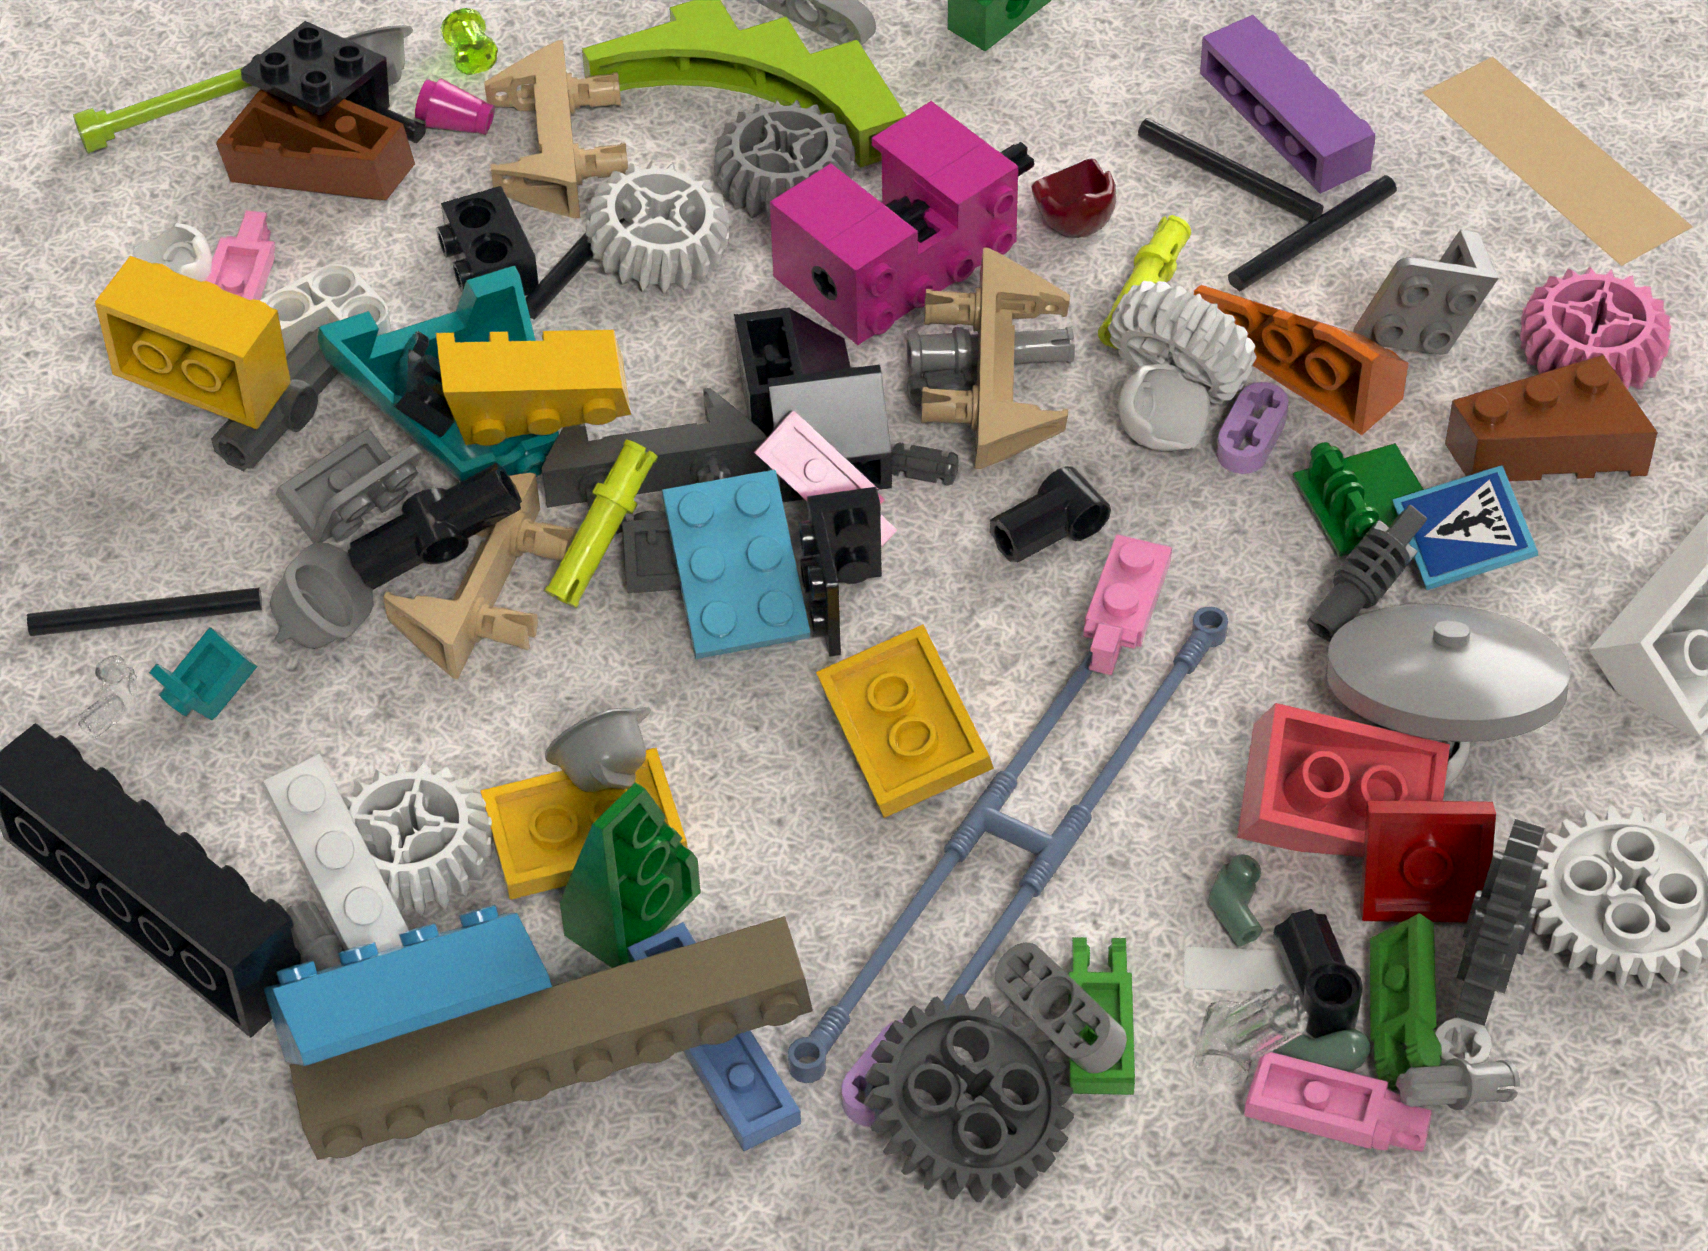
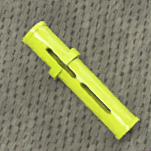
M1169 215L1168 219L1166 216L1162 217L1150 242L1142 246L1134 257L1135 267L1132 274L1123 286L1108 316L1098 329V337L1104 345L1118 349L1110 341L1111 333L1108 327L1117 305L1123 295L1128 294L1133 285H1140L1143 281L1153 282L1154 284L1158 281L1168 282L1177 270V257L1191 236V228L1182 218L1174 215Z
M626 439L624 441L623 448L604 483H597L594 487L592 494L596 498L549 585L545 587L544 591L552 597L557 596V600L571 607L577 608L579 606V601L626 513L632 515L638 505L634 498L653 463L658 459L655 453L652 451L645 452L646 448L631 440Z

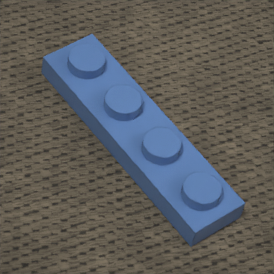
M684 922L628 947L629 962L696 942ZM751 1030L737 1034L734 1038L722 1044H704L683 1051L743 1151L801 1124L800 1109Z

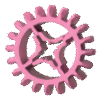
M1590 266L1583 275H1578L1573 270L1567 269L1562 279L1549 276L1543 287H1535L1534 293L1530 296L1527 306L1522 312L1520 323L1522 325L1520 331L1521 348L1525 350L1527 364L1537 365L1538 374L1604 355L1627 389H1629V386L1642 389L1648 377H1656L1664 357L1668 354L1671 342L1669 339L1671 330L1670 316L1665 314L1664 301L1653 298L1651 286L1635 287L1633 275L1622 280L1614 276L1612 269L1606 275L1596 274Z

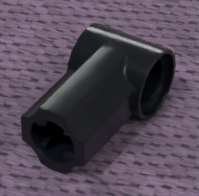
M1065 466L1051 473L1042 482L1037 495L990 519V533L996 542L998 550L1009 562L1014 560L1018 563L1067 536L1074 541H1082L1099 532L1110 517L1111 507L1074 467Z
M1312 909L1292 913L1288 919L1275 926L1273 939L1300 1002V1018L1303 1028L1314 1038L1340 1030L1355 1029L1363 990L1360 976L1353 968L1346 964L1326 914H1317ZM1323 1001H1333L1339 1004L1331 1005L1324 1003Z

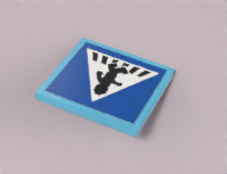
M1502 465L1393 499L1397 515L1404 511L1407 506L1412 505L1427 518V521L1408 543L1418 551L1414 559L1426 591L1538 556V550Z

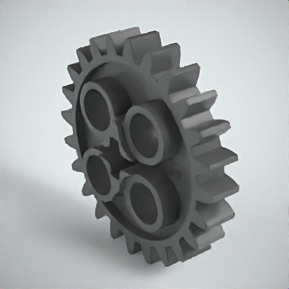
M1515 819L1504 853L1497 850L1494 851L1483 890L1477 889L1463 934L1467 941L1456 979L1465 981L1456 1009L1455 1017L1485 1026L1495 991L1505 994L1516 955H1523L1537 910L1536 907L1532 906L1544 867V865L1535 862L1544 827Z
M958 994L948 1010L938 996L933 997L925 1008V1013L914 1005L902 1019L903 1023L895 1020L884 1035L887 1041L881 1040L871 1055L877 1063L871 1066L865 1075V1081L876 1086V1088L872 1089L864 1103L867 1107L883 1110L870 1126L871 1130L874 1132H891L893 1137L883 1152L885 1155H890L903 1150L908 1158L903 1164L901 1172L907 1175L920 1166L926 1171L924 1189L929 1191L940 1178L946 1180L949 1199L955 1200L965 1185L970 1186L971 1193L976 1202L983 1201L990 1192L991 1186L1001 1199L1008 1197L1016 1187V1183L1026 1189L1038 1177L1037 1171L1045 1173L1056 1160L1052 1152H1059L1068 1140V1137L1061 1130L1065 1129L1073 1120L1074 1113L1061 1106L1067 1102L1074 1091L1069 1086L1055 1083L1067 1066L1061 1062H1047L1045 1056L1051 1050L1054 1043L1052 1040H1047L1035 1044L1030 1039L1036 1026L1033 1020L1025 1023L1019 1029L1012 1025L1014 1008L1010 1005L997 1017L991 1015L989 997L984 996L975 1010L969 1009L964 994ZM953 1046L961 1047L968 1051L974 1062L965 1061L960 1058ZM925 1059L932 1060V1063H926ZM1003 1088L1017 1093L1023 1105L1010 1101L1004 1094ZM915 1089H922L930 1093L935 1099L937 1106L928 1105L921 1101L916 1095ZM964 1094H970L975 1100L971 1101ZM1008 1130H1013L1014 1135H1009ZM964 1131L973 1132L978 1135L985 1143L986 1149L977 1148L972 1145L966 1138Z

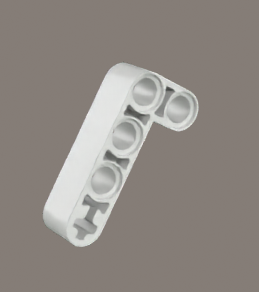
M329 264L260 300L271 308L278 310L286 356L309 331L314 332L320 326L367 311L370 312L379 328L377 336L392 332L388 307L384 300L355 270L342 264ZM181 401V403H182L183 405H185L186 407H188V408L196 409V410H201V409H202V408L196 407V406H194V405H191V404H189V403H186V402Z

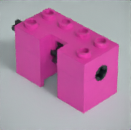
M933 101L928 102L872 137V146L882 156V202L832 163L770 201L773 277L855 344L859 345L875 334L885 333L896 320L914 308L925 306L926 289L942 291L954 282L966 280L973 273L974 269L981 265L983 248H990L1004 255L1017 242L1018 177L1033 168L1035 164L1034 159L1027 154L1028 147L1025 144L1019 142L999 152Z

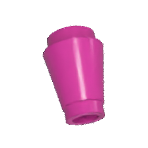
M442 78L437 82L427 79L423 83L415 108V118L425 121L427 128L481 133L484 135L487 134L495 114V105L486 103L484 100Z

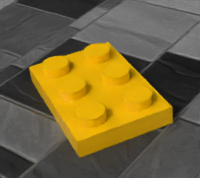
M924 624L816 672L883 818L994 769L990 755Z
M657 747L647 749L646 760L635 772V782L647 790L665 814L664 821L666 824L679 833L682 837L681 844L688 849L685 833ZM562 770L480 790L481 797L486 802V812L492 820V839L509 899L512 900L567 886L592 824L628 789L608 788L596 792H585L575 786Z

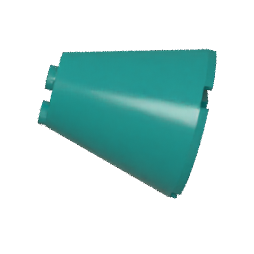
M515 266L467 280L455 312L377 336L379 328L369 311L319 327L317 334L318 345L328 363L459 482L495 463L500 464L506 470L508 476L534 473L538 477L542 474V466L559 436L558 431L549 435H535L531 433L509 437L498 444L489 446L478 444L466 446L455 419L444 436L440 438L394 407L396 364L400 359V353L415 332L419 331L429 338V346L424 355H431L435 358L439 356L436 333H454L455 342H489L490 332H508L509 341H536L520 274Z

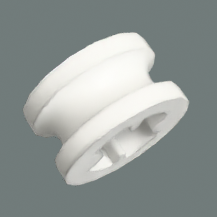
M1453 1018L1445 1021L1437 1028L1435 1034L1442 1047V1056H1440L1442 1062L1440 1066H1443L1449 1059L1458 1058L1450 1054L1452 1044L1455 1048L1458 1047L1459 1041L1472 1046V1057H1470L1468 1052L1464 1054V1060H1467L1469 1064L1489 1062V1055L1492 1049L1491 1037L1482 1025L1460 1018Z

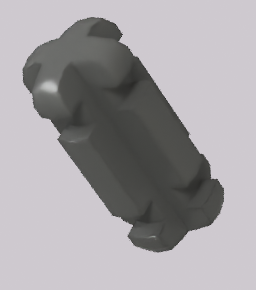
M967 367L961 368V373H954V369L924 373L921 379L916 378V374L909 376L907 380L908 397L911 404L915 407L921 406L923 387H928L929 389L972 391L973 385H975L973 373Z
M899 442L894 445L892 449V474L894 476H899L900 471L906 472L905 477L937 483L938 478L944 479V485L949 486L954 483L959 467L958 455L954 452H949L948 457L942 456L943 451L911 445L910 450L904 449V443Z

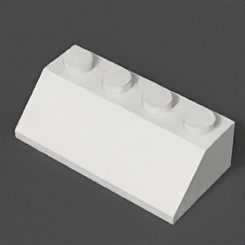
M1708 512L1589 649L1617 694L1693 737L1701 736L1708 728Z

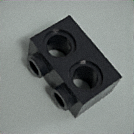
M502 186L441 203L444 225L436 227L437 236L444 256L446 258L454 256L456 259L453 262V270L460 291L463 292L465 283L469 279L515 266L520 274L524 295H529L539 284L536 257Z

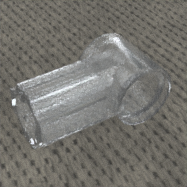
M1281 983L1272 989H1263L1241 1003L1230 1000L1211 1003L1206 1008L1193 1058L1192 1067L1195 1072L1207 1081L1229 1086L1243 1084L1248 1080L1253 1061L1305 1033L1309 1015L1300 1003L1299 993Z

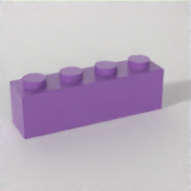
M1254 15L1203 36L1200 74L1320 194L1371 170L1375 133L1369 123L1360 119L1341 100L1336 91L1329 89L1311 71L1304 60L1298 59L1281 42L1278 35L1265 27Z

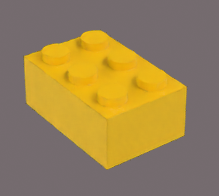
M129 256L95 301L112 375L254 429L260 427L291 383L278 310L271 308L260 300L246 299L222 290L214 283L208 281L200 282L176 273L163 264H152Z

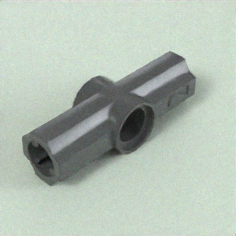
M319 327L314 332L309 331L286 356L291 383L260 427L254 429L229 419L211 438L214 451L228 465L243 472L247 468L253 469L288 429L294 432L301 431L313 418L317 409L318 395L339 373L328 363L319 348L317 336Z

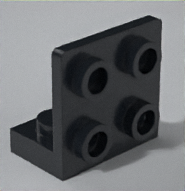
M304 21L241 69V78L244 82L316 115H324L343 99L379 114H382L390 107L387 58L307 21Z
M877 487L807 496L808 520L798 522L803 556H810L809 558L800 559L803 587L805 593L811 592L813 601H817L810 603L813 634L815 638L825 636L829 657L841 655L838 583L857 584L868 578L882 576L881 504Z

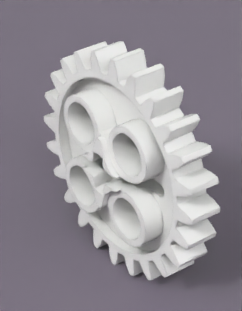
M1609 806L1606 819L1600 821L1590 810L1584 811L1580 827L1568 819L1563 820L1559 836L1548 833L1545 836L1542 851L1538 850L1535 860L1536 863L1544 865L1532 906L1537 908L1535 915H1538L1535 927L1536 934L1546 935L1553 933L1549 951L1552 954L1566 949L1572 952L1569 963L1570 969L1574 970L1583 963L1588 962L1593 965L1592 980L1596 982L1603 977L1607 970L1615 972L1616 982L1620 988L1625 987L1629 974L1638 975L1645 989H1651L1655 973H1660L1671 985L1676 984L1681 967L1693 975L1697 974L1702 958L1708 959V858L1704 859L1708 848V841L1703 839L1691 844L1688 843L1686 836L1689 826L1683 824L1673 831L1666 829V814L1664 813L1657 815L1652 823L1644 822L1640 807H1634L1630 819H1621L1617 809L1614 806ZM1621 930H1625V931L1631 932V933H1633V934H1628V933L1622 932Z

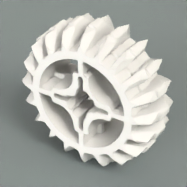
M651 160L646 169L643 170L630 163L625 174L612 171L608 182L599 183L591 203L588 204L586 236H588L587 242L591 243L593 258L603 260L602 264L604 265L605 273L619 271L622 284L632 279L639 281L642 292L649 284H658L665 293L668 287H670V283H675L686 290L691 282V278L703 282L709 269H717L724 254V249H727L730 218L728 210L724 209L722 194L712 193L713 189L711 188L710 180L696 182L693 169L683 174L677 172L673 162L667 169L657 168ZM622 218L629 222V227L626 229L619 222ZM691 224L695 229L696 233L694 235L687 230V225Z
M1143 281L1140 285H1133L1128 294H1124L1117 305L1108 327L1111 333L1110 341L1114 347L1119 349L1118 353L1121 358L1132 363L1131 367L1133 370H1137L1142 365L1152 364L1176 366L1179 368V373L1185 379L1206 388L1211 403L1221 404L1223 400H1232L1237 391H1240L1253 371L1252 366L1257 358L1254 353L1255 344L1247 337L1248 332L1246 329L1234 323L1235 318L1233 315L1223 313L1217 308V303L1211 304L1202 299L1200 293L1197 295L1191 294L1182 286L1172 288L1166 282L1158 281L1154 284L1153 282Z
M425 761L416 772H408L399 762L396 774L385 776L376 769L372 784L368 785L355 781L354 789L352 790L353 797H342L369 852L377 855V858L374 856L372 858L400 913L405 905H413L415 911L422 917L427 902L435 900L437 904L446 910L449 902V892L452 891L455 894L467 897L468 889L470 888L469 880H482L483 872L485 871L484 862L491 861L493 852L491 842L492 820L486 812V802L480 793L473 792V786L469 784L467 777L455 780L448 767L433 775ZM380 859L388 860V861H391L392 863H389V862H386V861H382V860H380Z

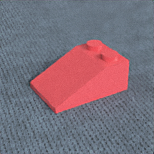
M1275 703L1253 724L1237 838L1293 851L1363 857L1367 801H1443L1450 744Z

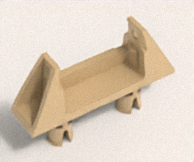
M558 40L533 52L484 82L487 103L495 105V108L515 107L518 111H536L540 153L520 157L518 162L496 165V163L491 164L493 188L502 186L508 198L540 210L575 219L581 218L577 185H583L582 180L587 179V177H610L612 171L625 174V171L628 169L626 143L594 147L595 149L584 150V148H579L578 143H573L571 114H576L575 109L580 108V106H621L618 72L587 76L584 79L572 78V73L566 72L563 40ZM521 85V90L517 91V87ZM498 92H506V93H507V94L502 95V96H497V95H496V93H498ZM503 176H513V178L504 179Z
M983 248L979 287H976L975 293L932 291V289H926L924 325L963 324L973 326V331H978L977 385H973L972 391L929 389L928 387H923L921 401V423L971 424V430H976L975 469H982L1001 462L1064 432L1068 419V409H1063L1062 411L1041 410L1034 404L1013 402L1015 325H1012V319L1036 318L1040 314L1061 315V317H1067L1070 295L990 248Z
M534 473L509 476L516 485L521 497V510L475 534L486 538V540L481 542L453 600L416 595L414 599L392 595L391 592H386L383 597L387 619L424 655L452 678H459L475 643L480 642L482 638L493 639L496 642L529 650L528 636H536L538 626L537 614L524 613L503 607H493L517 557L529 552L536 556L562 561L577 533L576 528L535 522L540 511L536 474Z

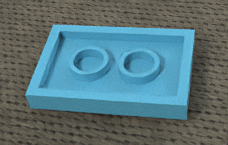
M776 469L662 489V499L695 659L809 639L810 628Z

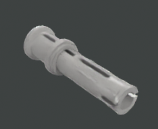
M954 327L952 333L919 335L917 330H907V362L910 376L916 374V378H920L921 373L954 369L955 373H961V368L963 367L970 368V370H972V367H977L978 334L970 335L969 329L964 330L963 327ZM1072 327L1015 332L1014 364L1074 362L1075 344H1070V340L1074 339Z

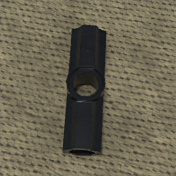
M495 463L447 490L431 488L414 494L402 505V515L351 542V548L348 550L354 568L358 571L364 583L372 589H376L422 563L440 564L455 559L468 548L469 537L521 510L520 503H522L516 485L512 482L506 470L500 464Z

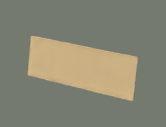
M1493 56L1422 92L1621 266L1693 228L1691 224Z

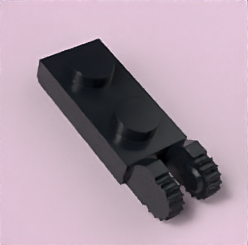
M418 331L409 338L396 364L394 407L441 438L454 423V417L443 393L439 356L435 358L431 355H424L429 346V338Z

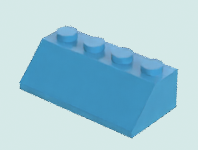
M491 905L459 915L462 927L438 933L436 923L399 934L402 945L378 952L376 943L372 942L338 953L340 965L321 971L316 970L314 961L278 971L279 984L264 988V992L285 1062L307 1066L550 988L552 984L549 974L518 914L503 913L498 915L496 905Z

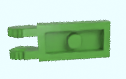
M1420 913L1370 938V1040L1374 1042V1059L1376 1060L1374 1066L1376 1067L1375 1072L1379 1076L1378 1079L1387 1081V1089L1392 1091L1399 1089L1396 1086L1398 1076L1406 1073L1411 1066L1413 1068L1440 1066L1442 1062L1440 1060L1442 1047L1433 1031L1436 1028L1434 923ZM1403 1043H1405V1045L1407 1046V1049H1406V1050H1405L1404 1046L1402 1045Z
M1072 937V972H1069L1068 975L1123 1027L1127 1042L1124 1053L1118 1062L1108 1070L1100 1073H1088L1069 1058V1087L1073 1088V1094L1134 1095L1132 973L1127 972L1126 938H1111V945L1108 947V966L1111 968V972H1088L1090 947L1087 945V937ZM1071 994L1068 995V1007L1071 1002ZM1088 1025L1078 1033L1090 1046L1099 1037Z

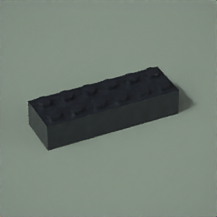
M35 723L0 751V830L3 838L250 1038L270 1022L272 1015L264 988L279 984L277 972L300 965L301 954L294 945L291 933L294 924L287 911L275 900L267 899L264 902L252 893L245 879L233 867L225 865L220 868L207 857L204 848L192 835L187 832H182L178 835L165 824L163 817L151 803L144 799L136 802L128 796L110 771L104 767H99L95 770L87 764L75 745L66 737L59 735L54 738Z

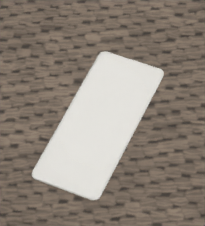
M1186 947L1184 950V986L1188 989L1296 993L1279 951Z

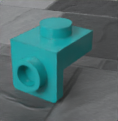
M209 627L173 672L156 663L149 673L164 686L158 695L173 709L186 717L193 709L206 718L213 720L258 666L222 634Z

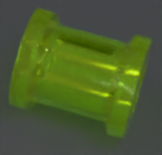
M462 8L453 11L443 20L441 25V35L444 41L454 49V63L458 70L466 75L491 69L497 62L498 53L496 43L485 34L486 24L483 16L479 11L472 8Z

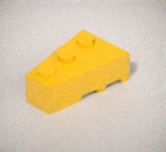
M614 329L543 331V341H509L508 332H490L489 342H455L454 333H436L443 393L466 446L472 444L483 446L495 445L505 440V438L531 433L535 435H549L567 426L584 423L602 425L612 422L616 417L631 415L623 356Z

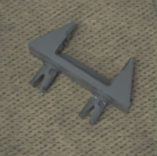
M711 388L703 389L705 415L708 422L705 424L697 425V423L618 434L591 441L588 440L585 423L563 427L542 466L547 508L587 502L589 510L596 498L592 494L594 487L597 483H604L626 439L646 448L645 452L652 451L658 456L637 493L643 494L768 471V465L754 453L764 442L766 435L745 415ZM622 522L616 534H619L623 531Z

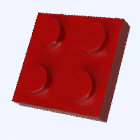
M1367 801L1360 898L1362 921L1403 922L1420 913L1432 922H1467L1477 889L1483 890L1493 857L1496 811L1493 802Z

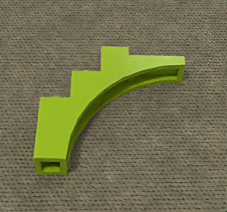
M692 0L669 7L670 22L582 48L584 77L618 72L620 91L666 85L703 86L747 93L774 103L777 99L780 105L791 106L796 100H798L801 108L805 109L817 104L821 114L834 113L836 122L846 125L849 138L852 139V146L855 149V162L860 168L882 161L881 153L872 146V137L907 116L858 40L810 54L787 16L739 30L721 0Z

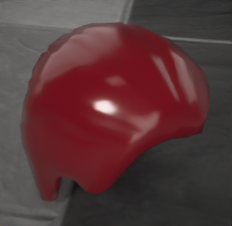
M1093 158L1086 159L1059 172L1045 176L1033 182L1031 186L1032 194L1041 217L1049 227H1052L1056 232L1066 237L1080 238L1098 232L1109 222L1116 205V184L1110 171L1104 173L1097 160Z

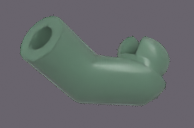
M1245 854L1236 855L1230 863L1223 865L1209 894L1211 908L1237 946H1243L1256 940L1263 932L1262 926L1248 908V904L1256 889V882L1261 877V867L1254 858Z
M1285 1023L1274 1036L1270 1050L1277 1054L1351 1072L1361 1067L1369 1056L1370 1043L1367 1037L1356 1029L1340 1030L1312 1039L1288 1023Z

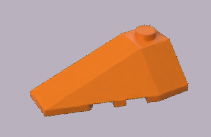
M1200 285L1194 290V295L1200 293L1202 299L1211 304L1217 303L1219 310L1225 314L1233 315L1235 318L1234 323L1246 329L1248 332L1247 337L1256 346L1254 353L1257 358L1253 364L1255 368L1360 435L1368 431L1403 400L1409 363L1401 359L1393 351L1380 346L1366 336L1204 285Z

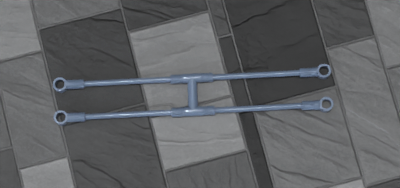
M1211 606L1203 607L1194 614L1192 633L1174 658V667L1080 803L1071 806L1053 834L1049 835L999 811L1017 787L1016 779L1093 671L1089 670L1092 652L1089 651L1004 771H999L987 786V789L984 790V793H982L961 822L957 831L951 836V839L944 847V856L838 1004L828 1008L821 1021L818 1022V1025L815 1026L808 1037L799 1038L790 1045L788 1049L789 1072L794 1079L802 1083H813L824 1076L826 1072V1055L849 1024V1014L957 862H963L972 848H974L986 831L1037 855V857L1020 880L1019 891L942 1002L948 1010L958 994H964V996L967 994L1031 899L1041 894L1044 887L1053 877V874L1058 870L1076 841L1082 835L1092 819L1091 812L1186 674L1194 672L1210 647L1219 646L1225 641L1228 617L1224 611ZM1205 625H1212V626H1215L1216 628H1211V629H1210V628H1206V627H1204V626H1205ZM807 1056L817 1059L808 1064L798 1061L800 1058ZM867 1083L865 1099L876 1086ZM869 1107L874 1112L875 1119L883 1112V1110Z

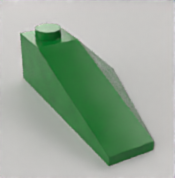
M636 782L592 824L560 900L564 936L611 968L630 963L628 947L662 932L701 893L697 857L691 850L681 844L682 837L676 830L666 824L664 821L665 814L647 790Z

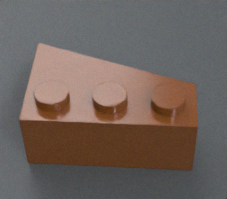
M262 89L256 93L216 142L230 182L377 200H387L415 165L404 125L398 121L346 99H343L324 115H316Z
M1604 355L1452 400L1445 445L1465 476L1502 465L1509 481L1541 480L1542 474L1575 473L1577 479L1594 478L1596 472L1629 471L1630 477L1648 476L1658 432Z

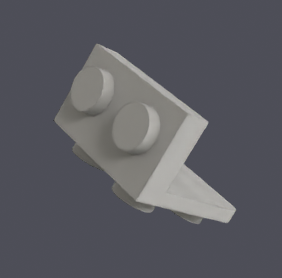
M1460 229L1439 262L1411 257L1402 258L1397 261L1358 320L1353 332L1364 335L1383 347L1439 355L1448 354L1499 279L1479 232Z
M367 428L280 485L276 496L313 543H323L330 537H333L336 542H341L363 525L364 521L361 518L363 515L375 507H378L382 513L386 512L407 496L409 492L405 487L419 473L416 470V466L423 454V450L415 442L391 457L370 429Z

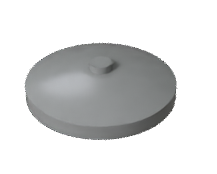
M1407 604L1365 613L1339 628L1329 644L1326 674L1328 684L1336 697L1349 709L1371 722L1397 732L1428 739L1478 742L1519 736L1534 731L1552 721L1561 712L1566 703L1570 667L1562 650L1551 639L1533 627L1513 618L1466 606Z

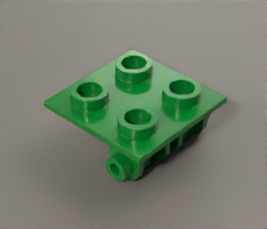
M1322 442L1311 450L1310 456L1312 458L1309 468L1294 472L1292 476L1339 557L1349 555L1377 520L1380 519L1388 527L1398 517L1393 505V499L1424 490L1396 443L1343 458V454L1338 447L1331 446L1328 442Z

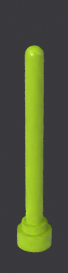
M243 67L108 114L105 109L95 112L93 108L73 114V118L86 152L91 153L107 147V141L115 139L114 133L253 85L242 80L241 69Z

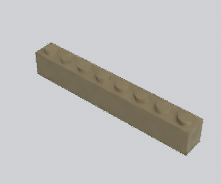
M783 916L557 984L535 993L307 1066L291 1064L289 1067L302 1129L317 1160L328 1157L345 1158L358 1153L364 1147L394 1138H412L427 1128L457 1119H474L483 1115L487 1110L519 1100H537L547 1095L550 1091L579 1082L600 1081L608 1077L612 1072L641 1063H659L669 1059L674 1053L704 1044H722L731 1040L737 1034L767 1025H784L800 1015L813 1012L801 963L786 917Z

